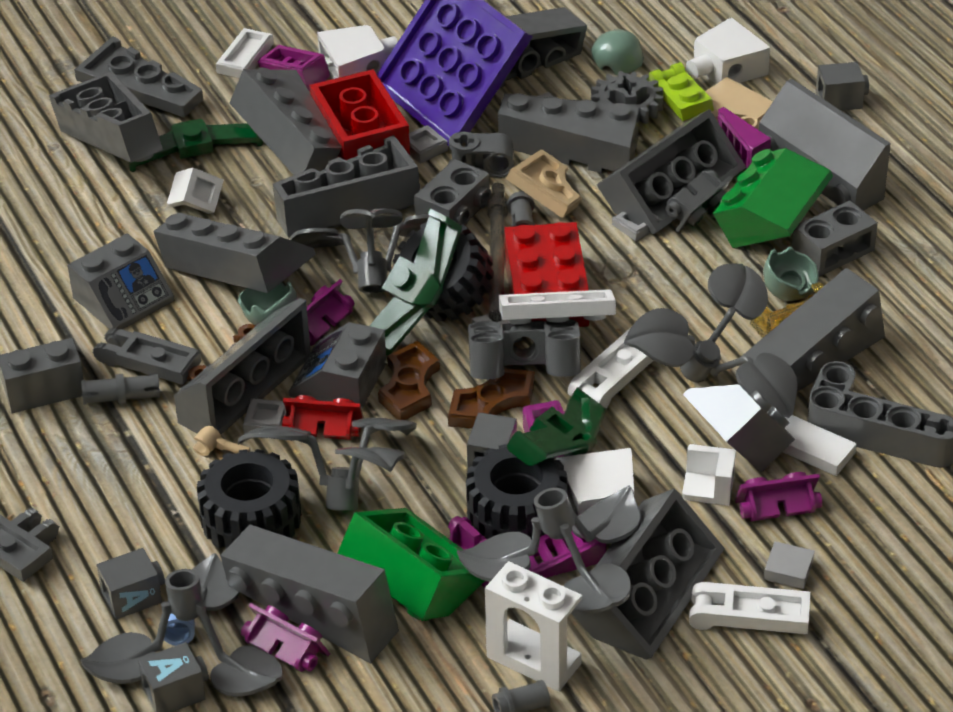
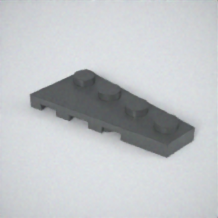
M114 36L74 69L76 80L80 82L112 72L141 103L182 117L187 116L203 101V92L200 87L175 72L166 73L162 70V65L154 60L150 62L141 58L138 50L133 47L124 48L121 46V40Z

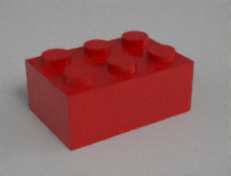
M374 69L310 85L312 98L342 147L338 157L343 160H349L358 156V149L370 145L374 150L384 145L385 138L393 135L410 155L409 125Z
M576 222L504 227L505 266L510 294L589 291ZM584 316L569 317V319L577 321L579 327L589 326V320L584 319ZM546 318L531 319V321H547Z

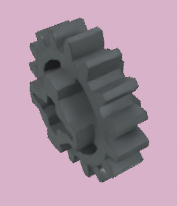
M619 71L617 77L607 74L606 81L600 79L596 81V86L591 88V101L639 106V121L648 124L649 117L657 119L658 111H663V88L658 87L659 82L657 80L649 82V75L647 74L637 77L635 71L631 74Z

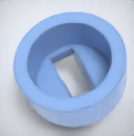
M170 614L164 641L175 646L185 642L189 643L195 634L194 619L181 621L174 614Z

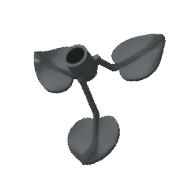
M380 208L370 211L366 209H352L343 212L340 216V223L343 227L347 229L367 228L368 251L362 252L360 254L361 259L359 260L350 242V236L346 233L338 234V231L334 228L298 230L291 235L290 240L311 248L345 245L353 265V274H358L359 291L379 293L385 291L382 289V286L387 279V273L391 272V262L398 237H409L408 234L412 230L415 232L421 230L420 225L428 221L429 215L409 216L402 222V213L394 209ZM393 227V234L386 258H383L382 252L375 251L373 228Z
M723 264L718 266L709 276L708 290L711 297L716 303L729 309L708 340L699 341L695 344V337L688 335L689 325L687 320L676 311L666 308H657L645 313L629 330L624 340L625 345L638 349L662 365L680 367L683 375L693 382H702L710 373L716 377L724 370L739 366L736 370V378L742 388L750 395L757 390L784 417L790 418L793 414L797 394V379L790 365L780 357L770 353H760L754 360L749 356H743L719 365L721 360L720 348L715 342L734 313L737 312L747 320H754L764 312L768 303V292L765 283L750 267L743 264Z
M364 418L352 421L353 427L364 428L360 446L335 449V454L349 455L352 458L350 467H332L331 475L326 473L316 437L312 436L310 431L286 426H267L243 434L238 439V445L254 437L297 440L308 444L312 449L320 475L319 485L327 486L326 508L357 510L359 475L363 460L374 463L391 472L396 463L405 458V452L383 447L367 448L370 435L381 429L400 431L407 436L417 428V423L388 418Z
M630 485L601 500L579 516L573 511L565 490L549 488L541 491L534 498L538 517L531 519L533 525L532 540L528 535L521 532H506L493 536L472 548L457 550L459 560L472 575L491 582L508 561L529 570L531 567L529 556L535 555L538 552L541 530L551 539L565 538L578 572L581 575L564 584V587L582 595V600L572 612L578 614L599 613L607 611L613 606H619L629 598L631 594L629 576L623 568L611 563L601 564L588 572L571 532L573 530L575 536L584 538L587 542L595 538L599 542L606 544L618 542L638 530L641 524V513Z
M213 553L193 569H179L166 577L165 584L168 601L161 603L162 615L157 636L153 643L144 634L123 633L106 640L89 656L80 659L82 667L101 680L121 684L140 681L138 659L155 654V652L162 648L170 614H174L181 621H190L200 616L214 651L222 662L216 665L210 674L212 685L217 691L227 696H247L266 690L283 678L282 667L278 660L272 654L270 655L255 646L239 647L230 656L223 651L206 610L216 611L227 607L238 598L240 592L228 585L222 561L216 553Z

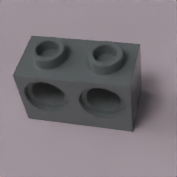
M454 159L414 195L415 215L427 214L430 208L457 221L458 224L466 226L469 220L481 208H485L490 201L489 173Z
M849 200L801 222L793 231L792 248L794 251L807 255L817 265L820 277L875 251L878 222Z

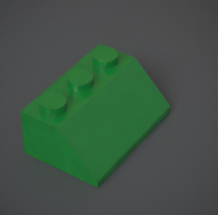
M787 148L775 151L770 149L762 150L753 156L750 166L737 177V183L722 197V202L713 215L732 248L791 236L830 182L833 174L831 170Z
M407 508L354 512L337 553L385 569L391 598L404 605L410 616L421 621L449 616L485 582V580L472 575L459 560L457 550L464 549Z

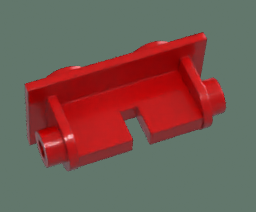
M306 395L296 396L295 399L283 398L288 416H283L282 426L310 431L312 436L317 437L318 425L325 424L324 438L352 440L353 436L360 437L361 427L352 426V421L364 419L360 404L345 398H337L333 402L318 401L314 397Z

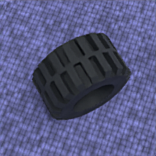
M427 222L420 225L421 230L417 232L412 230L408 234L410 238L407 242L402 241L398 248L401 252L394 255V264L399 256L414 263ZM464 224L461 225L462 231L452 260L456 261L446 276L443 285L444 291L436 305L430 308L424 315L429 319L434 317L437 321H445L448 316L453 321L459 319L460 313L464 312L468 315L473 312L471 307L476 303L480 306L485 300L482 295L489 293L492 285L488 280L494 279V270L491 268L494 265L492 258L480 241Z
M507 444L499 445L497 450L490 448L484 451V457L477 456L472 461L473 467H469L467 471L466 501L468 519L471 521L472 526L485 536L486 539L506 532H521L528 535L532 540L533 525L531 519L538 517L534 505L536 495L549 488H561L567 493V472L564 471V465L560 460H555V457L536 465L528 466L508 451ZM542 530L540 537L545 535V533Z
M245 449L239 450L237 454L227 453L222 455V460L215 459L209 464V469L202 471L200 474L201 481L197 482L201 525L204 535L207 539H212L214 546L217 548L225 546L227 549L249 525L289 538L295 535V529L299 528L302 515L299 483L295 469H292L291 463L286 459L280 460V455L273 452L265 454V450L256 449L255 452H248Z

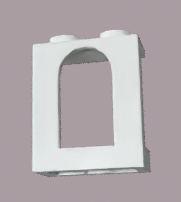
M508 561L485 587L487 657L535 681L543 680L546 686L559 692L581 665V652L567 646V617L580 603L582 595ZM508 608H518L528 613L538 624L540 633L511 619L507 621Z

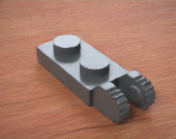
M114 327L110 328L104 335L106 341L98 343L92 352L96 360L103 364L106 363L108 366L114 367L119 365L149 375L158 374L159 378L182 385L187 381L189 370L201 363V353L198 349L137 331L118 330Z

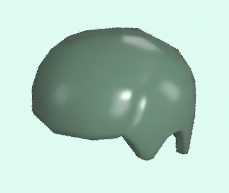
M614 29L605 32L595 40L591 48L592 58L599 69L603 70L604 66H609L616 75H618L619 71L631 73L641 67L644 61L639 39L627 30Z
M788 247L786 250L778 253L775 249L771 250L763 268L765 286L775 297L783 301L804 299L810 296L818 285L819 274L817 265L807 255L794 251L792 247Z
M281 282L269 293L249 288L240 293L238 303L248 321L257 325L274 311L295 301L297 293L291 282H286L287 286Z

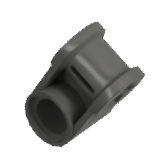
M457 132L449 138V147L452 150V159L449 163L456 159L488 172L489 177L495 178L507 176L510 169L514 167L513 141L504 133Z

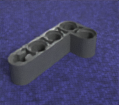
M834 361L825 364L821 368L810 393L807 422L857 443L856 447L933 467L941 468L953 464L952 417L853 392L855 371L847 363Z

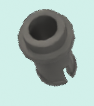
M523 191L513 193L507 201V210L512 217V227L535 225L532 215L535 202L531 196Z
M539 680L536 683L510 690L505 686L499 688L498 693L492 695V704L495 712H528L542 707H549L550 695L545 682Z

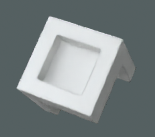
M196 168L176 172L167 204L173 207L187 205L207 214L214 213L224 180Z
M690 444L687 450L686 475L682 498L687 501L729 506L734 482L736 450Z

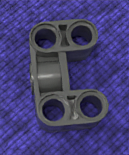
M573 319L565 322L531 321L527 324L480 321L468 326L471 377L487 380L500 378L505 374L504 366L546 364L547 373L558 377L574 376L581 372L580 330L578 322ZM520 337H529L534 341L530 347L525 349L514 345V342Z

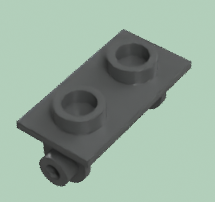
M705 170L687 185V188H682L667 201L666 212L671 217H676L681 221L675 231H681L688 224L694 227L706 215V209L709 206L713 209L717 208L722 197L727 193L725 189L732 180V177L729 176L725 181L721 182L715 171Z

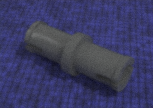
M115 374L116 378L81 380L83 405L118 401V404H126V400L160 398L158 374L124 377L123 374Z

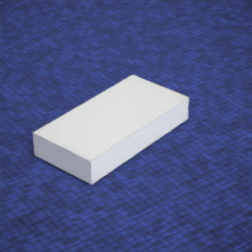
M243 28L217 61L216 72L240 78L243 69H255L258 65L257 61L274 44L273 34Z
M791 415L790 418H786L790 423L785 429L795 440L783 453L835 476L839 474L856 453L857 443Z

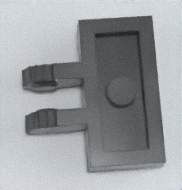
M34 508L25 510L24 513L19 514L12 521L0 515V567L22 582L53 559L51 547L48 545L56 539L60 527L51 519H46L41 524L42 515Z

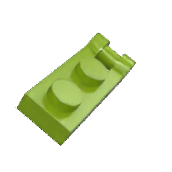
M682 62L672 64L668 70L661 71L657 69L649 72L650 81L657 80L659 82L658 87L663 88V100L682 121L694 118L708 109L711 112L714 111L712 98L686 72Z

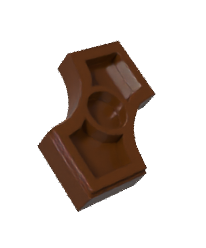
M417 340L387 356V363L393 372V376L385 386L379 389L378 401L397 420H407L432 406L431 394L425 386L429 378L440 370V360Z
M504 369L505 374L500 378L489 379L476 387L454 390L448 414V426L472 429L478 412L498 415L508 409L531 405L535 385V371Z

